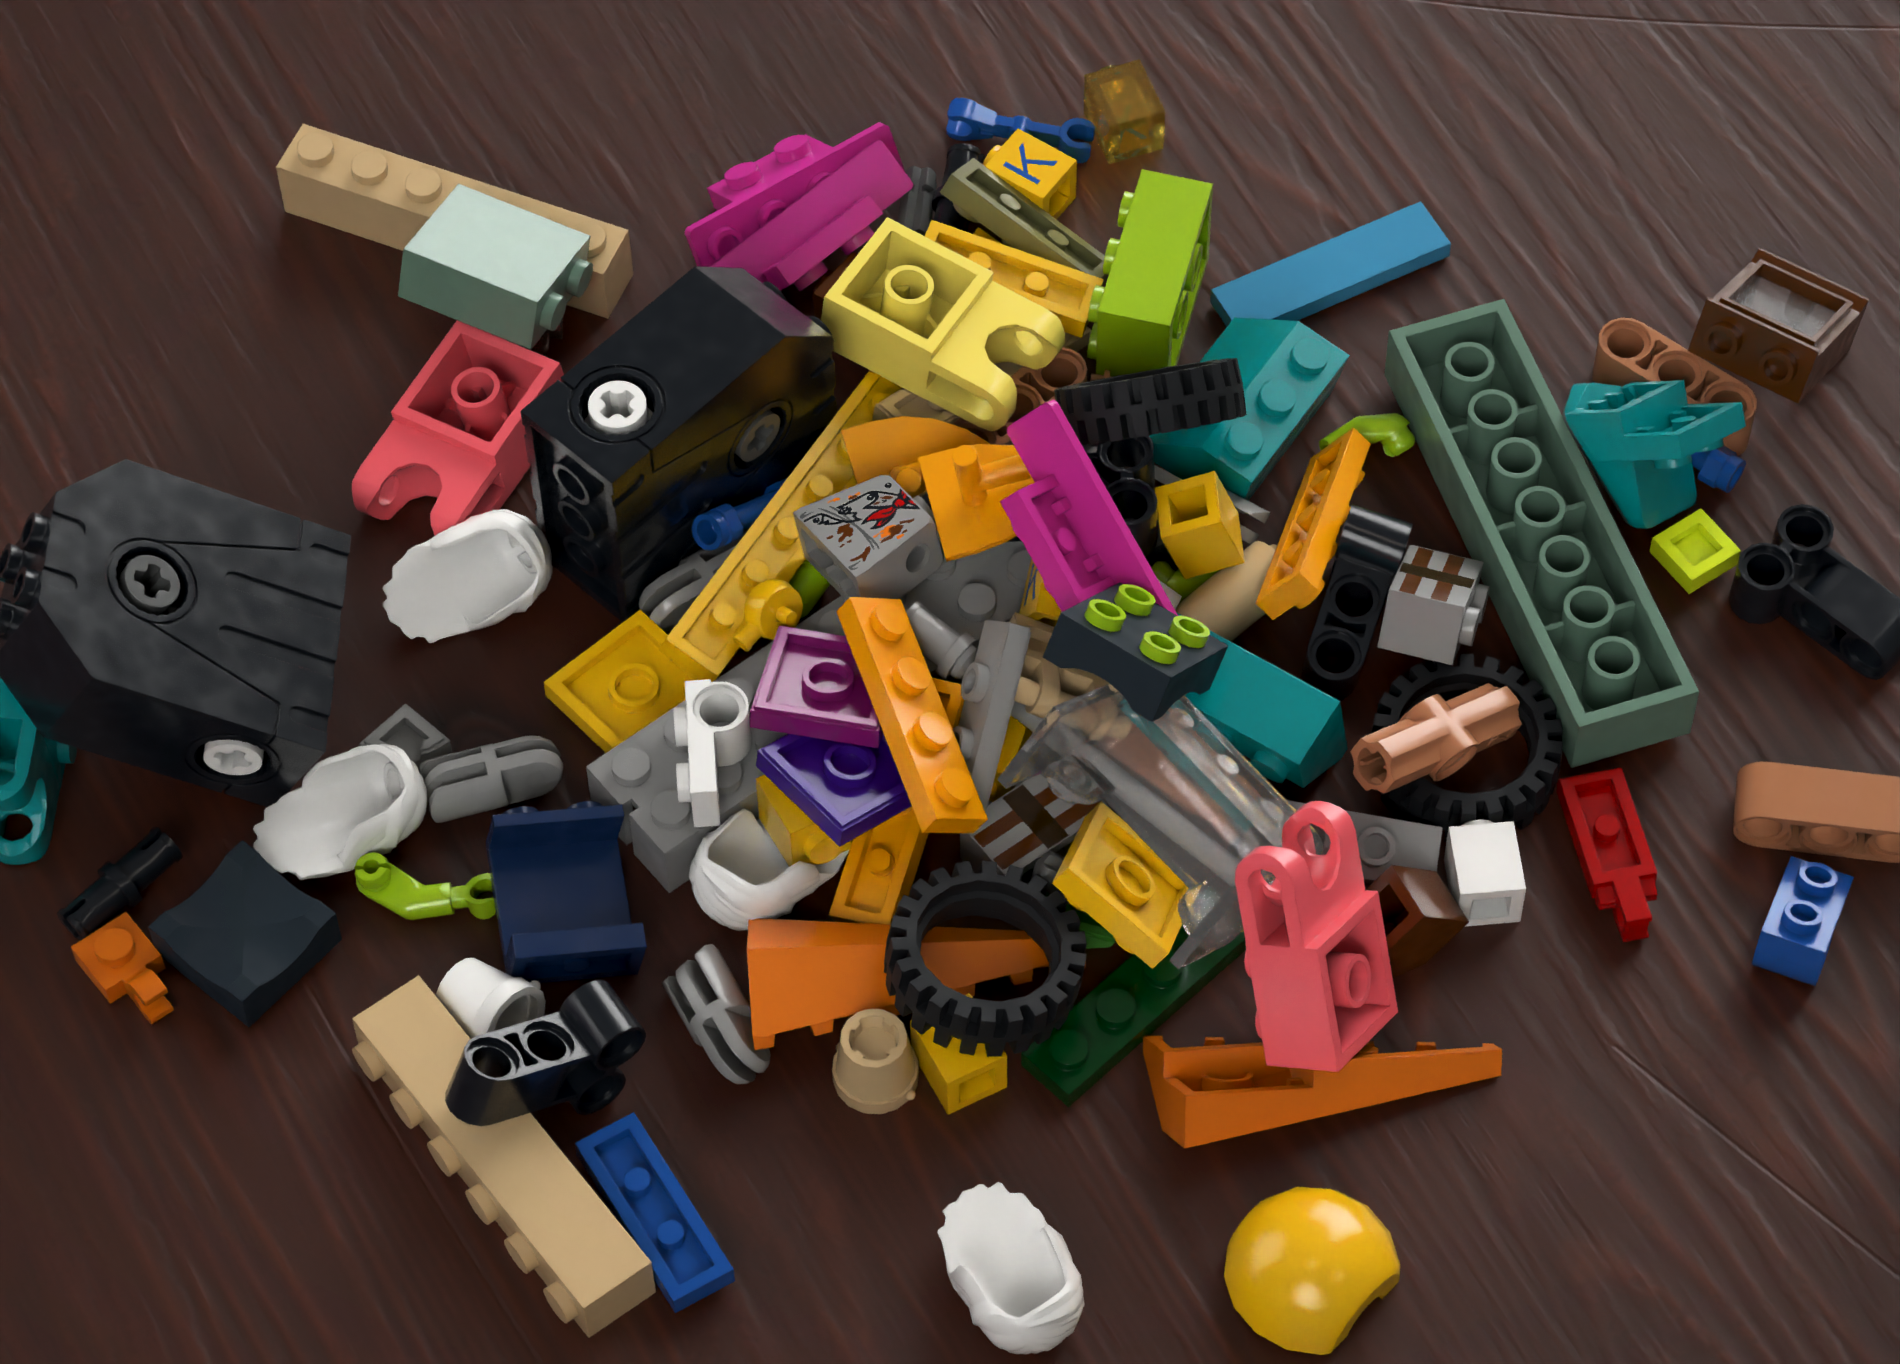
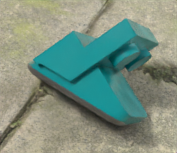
M1684 380L1630 382L1622 387L1601 383L1573 384L1562 414L1567 428L1622 518L1628 525L1637 529L1652 528L1693 506L1696 501L1697 491L1691 455L1696 452L1711 451L1724 445L1723 438L1746 427L1742 402L1688 404Z

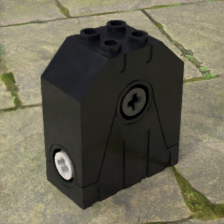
M695 266L561 377V381L557 380L521 410V417L526 431L524 438L528 462L531 465L530 479L533 498L536 500L537 506L535 509L537 527L543 532L550 546L552 566L622 622L639 611V598L643 590L651 582L678 567L681 559L702 549L696 543L692 534V523L698 515L725 503L732 507L741 505L764 495L768 486L788 478L837 412V402L834 397V388L836 387L834 360H832L834 339L827 326L815 316H805L787 302L785 296L775 285L766 281L760 282L743 268Z
M127 459L120 461L57 491L40 514L32 512L23 527L21 538L16 545L8 543L0 556V581L4 582V588L0 597V677L44 738L220 793L225 789L224 794L268 807L287 794L326 752L327 725L331 710L334 685L333 675L337 660L341 627L340 617L344 601L347 576L346 567L351 535L307 520L301 522V518Z

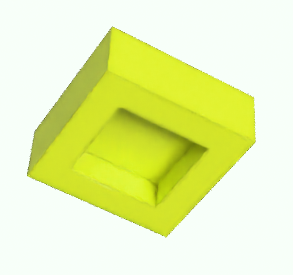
M1700 508L1652 537L1649 552L1685 591L1691 594L1738 564L1741 550Z

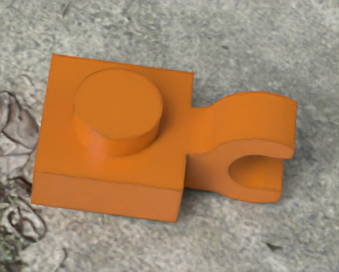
M124 912L71 946L75 961L110 1004L128 994L150 1024H154L174 1011L173 1006L164 996L168 993L167 988L156 975L166 969L162 956L127 912Z

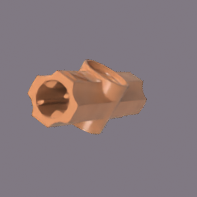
M1490 683L1448 701H1445L1439 694L1432 695L1412 707L1397 723L1359 739L1350 751L1354 761L1353 775L1366 791L1374 789L1383 794L1428 774L1433 781L1443 780L1461 769L1477 752L1504 740L1506 741L1516 733L1522 725L1518 711L1520 702L1507 686L1500 688Z

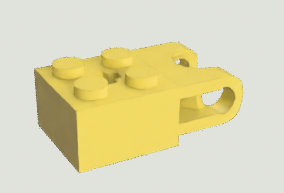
M888 217L827 292L823 301L821 321L827 326L833 336L834 352L988 431H996L1002 428L1014 414L1017 404V388L1013 379L997 367L995 363L1009 361L1038 370L1051 363L1065 344L1064 328L1061 320L1055 314L992 281L994 272Z

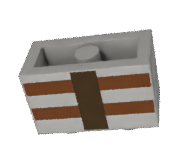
M1409 545L1389 588L1377 647L1453 665L1461 644L1472 646L1478 623H1481L1483 620L1490 586L1479 584L1484 562Z
M1062 756L1046 768L1036 767L1021 777L1014 789L994 802L989 801L986 810L988 820L974 833H960V858L964 862L970 861L973 873H979L982 861L997 862V874L1006 876L1010 865L1024 869L1022 882L1028 884L1031 881L1034 865L1039 857H1042L1048 851H1053L1065 858L1085 816L1101 801L1106 806L1108 805Z

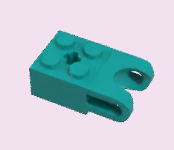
M1 677L0 862L10 865H21L41 859L50 845L65 763L73 764L75 762L77 748L44 738ZM22 814L28 816L33 824L29 834L23 839L13 842L2 838L5 833L8 815Z

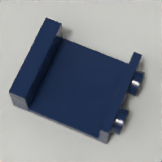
M584 801L573 804L567 809L538 811L536 808L523 806L492 816L486 840V851L506 974L513 977H522L529 983L533 980L539 983L638 975L647 945L643 923L632 924L617 840L624 819L622 804L603 806L599 802Z

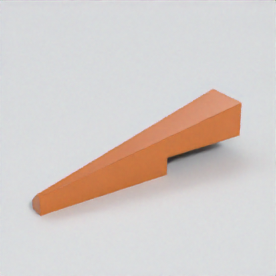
M764 918L749 919L747 962L754 1050L774 1047L775 1034L810 1026L814 1036L833 1032L834 1019L852 1017L857 1012L867 1009H884L896 1016L901 1015L895 1007L896 995L889 996L886 987L887 973H884L885 950L891 924ZM934 927L927 932L921 941L920 954L925 966L945 986L963 995L970 993L971 996H974L976 983L1008 975L1014 986L1031 982L1033 969L1049 967L1044 950L1025 931Z
M1143 1036V1055L1162 1131L1184 1149L1501 1076L1502 1049L1490 1043H1482L1481 1047L1437 1050L1435 1042H1416L1414 1051L1378 1054V1048L1375 1047L1374 1041H1369L1339 1072L1267 1066L1263 1042L1225 1045L1224 1037H1205L1203 1046L1172 1048L1164 1042L1163 1036Z

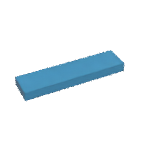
M1420 201L1211 289L1210 303L1226 326L1231 323L1234 317L1298 321L1449 257L1451 242Z

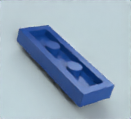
M634 1112L575 1143L578 1159L613 1215L652 1262L654 1280L675 1313L735 1281L733 1267Z

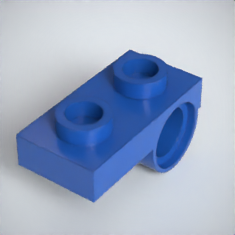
M1791 856L1762 927L1752 965L1816 986L1854 877L1835 871L1825 864L1808 862Z

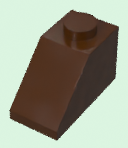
M1391 865L1366 889L1379 892L1393 978L1426 964L1469 923L1436 871Z

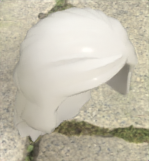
M499 509L471 516L466 521L452 526L428 541L407 550L405 555L392 567V578L382 588L387 596L382 606L387 612L389 621L399 626L406 636L410 639L424 637L428 643H434L439 639L496 625L513 613L526 612L537 597L546 590L553 573L550 546L543 532L529 518L507 509Z
M388 744L355 747L347 752L317 762L304 776L301 787L283 795L276 803L265 808L264 821L256 824L253 828L258 838L254 842L253 847L275 870L280 873L290 872L295 874L299 880L322 878L349 872L355 869L356 862L362 855L372 852L381 855L390 853L400 841L407 838L419 827L424 819L427 808L426 785L422 775L419 773L418 767L409 759L403 749Z
M743 808L731 815L716 830L708 832L702 838L695 857L691 861L689 879L697 903L711 919L730 929L743 931L748 930L749 919H777L790 914L795 903L812 894L819 886L831 879L840 870L849 850L840 853L835 859L824 864L813 865L798 861L789 867L761 820H756L751 811Z
M1000 1182L989 1188L984 1184H979L972 1189L962 1191L957 1201L948 1204L943 1210L946 1217L945 1224L938 1229L937 1233L942 1241L950 1282L969 1307L973 1325L980 1327L996 1347L1004 1349L1009 1353L1026 1355L1051 1350L1074 1332L1085 1305L1081 1274L1072 1261L1063 1236L1047 1224L1040 1210L1034 1207L1023 1193H1009Z

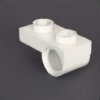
M711 679L685 681L686 707L673 708L676 747L688 746L689 760L688 763H676L679 803L691 802L694 827L721 826L718 767L738 763L745 758L751 749L752 734L748 699L739 687L728 682H711ZM716 722H730L729 725L722 727L711 726Z

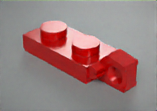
M1622 768L1558 779L1556 792L1591 898H1595L1599 911L1613 908L1614 920L1623 942L1649 938L1648 925L1652 921V914L1647 902L1657 900L1656 896L1658 894L1655 884L1658 872Z

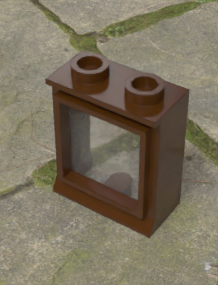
M1759 248L1751 262L1713 298L1708 297L1706 299L1688 351L1789 400L1799 403L1850 350L1869 298Z

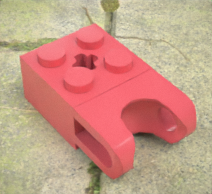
M457 320L391 411L394 420L355 474L352 481V496L355 508L374 518L390 520L410 500L424 496L436 497V503L430 513V525L434 535L466 521L471 516L501 509L531 466L527 458L524 438L526 431L525 426L522 424L521 410L557 380L561 381L564 373L560 362Z
M1311 801L1300 807L1283 825L1282 847L1259 846L1242 859L1235 870V885L1246 942L1245 970L1252 980L1257 1008L1255 1027L1258 1036L1263 1042L1266 1065L1339 1072L1398 1013L1379 892L1365 890L1356 829L1351 816L1347 811L1332 803ZM1310 824L1322 828L1329 836L1331 844L1326 854H1316ZM1261 869L1272 873L1276 877L1272 884L1269 885L1264 880Z

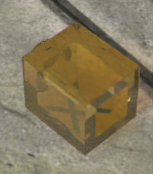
M1140 59L1120 65H1109L1096 72L1084 75V114L1086 119L1095 126V137L1108 164L1164 148L1165 109Z

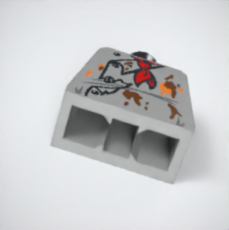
M879 475L793 512L804 557L845 600L849 597L900 599L937 571L943 562L936 531L937 526L927 490L912 498L891 476Z

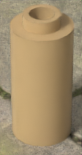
M1261 541L1253 542L1243 550L1245 563L1216 572L1179 602L1175 611L1183 616L1200 621L1210 631L1232 642L1266 614L1255 603L1277 545H1268Z

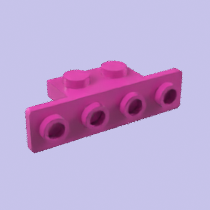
M878 122L834 147L806 134L790 136L778 142L774 147V152L755 162H744L730 168L724 174V179L707 187L713 206L717 211L685 229V236L697 266L710 267L876 140H881L904 170L889 126Z
M876 140L710 267L743 268L760 282H770L779 290L794 283L797 289L802 291L829 270L822 260L839 247L847 256L868 241L874 234L869 224L884 214L883 210L913 188V182L881 140Z
M1056 400L1045 402L1007 427V434L1035 483L1017 490L1001 500L1000 503L1011 521L1013 531L1023 542L1043 578L1047 591L1054 597L1061 612L1121 582L1122 584H1131L1147 590L1154 596L1156 604L1178 616Z

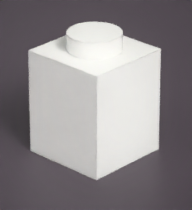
M1478 819L1466 822L1461 826L1449 827L1444 864L1449 891L1469 921L1465 927L1520 922L1526 885L1514 821L1493 823L1490 820Z

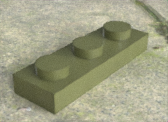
M972 158L953 172L941 189L940 193L953 202L955 210L969 221L984 225L1001 238L1002 244L1104 279L1103 284L1108 279L1109 275L1103 274L1105 255L975 158Z

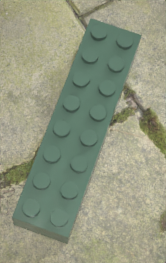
M1505 299L1390 330L1384 375L1404 417L1410 421L1408 426L1415 436L1416 443L1471 558L1484 562L1481 573L1482 582L1484 585L1490 586L1489 596L1529 680L1535 679L1543 687V700L1551 697L1557 708L1556 719H1561L1563 729V752L1570 767L1574 768L1689 734L1691 732L1699 690L1572 434L1564 422L1563 416Z

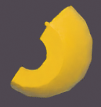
M1295 1187L1260 1201L1242 1220L1227 1246L1224 1279L1233 1307L1255 1333L1286 1350L1325 1355L1332 1353L1348 1336L1355 1321L1377 1297L1383 1299L1399 1282L1400 1262L1390 1231L1367 1205L1337 1190Z

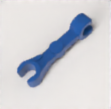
M967 98L953 99L950 102L947 114L949 120L946 132L952 139L970 141L993 138V136L1009 139L1019 128L1044 143L1057 147L1059 151L1076 159L1077 163H1084L1090 158L1091 145L1085 142H1075L1072 139L1091 142L1095 136L1094 124L1084 118H1072L1063 123L1062 126L1033 122L1025 116H1014L1013 118L997 115V112Z

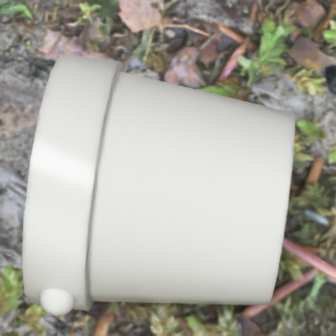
M465 958L456 963L446 973L436 992V997L470 1039L481 1034L544 1016L546 1002L538 981L533 980L529 983L522 977L510 976L476 958Z

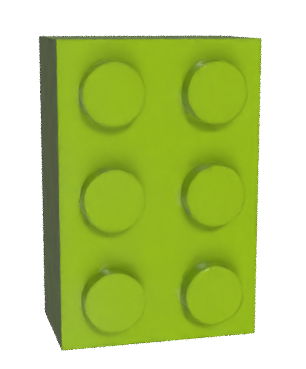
M1142 169L1135 192H1124L1118 215V227L1123 228L1120 239L1110 238L1103 264V274L1109 276L1105 287L1099 285L1094 287L1088 312V321L1094 322L1089 338L1087 358L1096 360V374L1104 375V371L1107 369L1111 370L1110 376L1114 377L1177 366L1209 259L1213 183Z

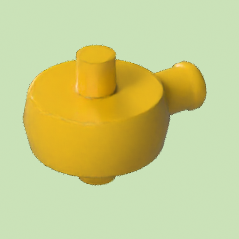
M768 579L759 583L746 600L744 607L746 625L739 633L734 635L733 640L744 651H750L760 637L774 640L778 626L795 628L803 610V602L799 592L791 584L781 580Z

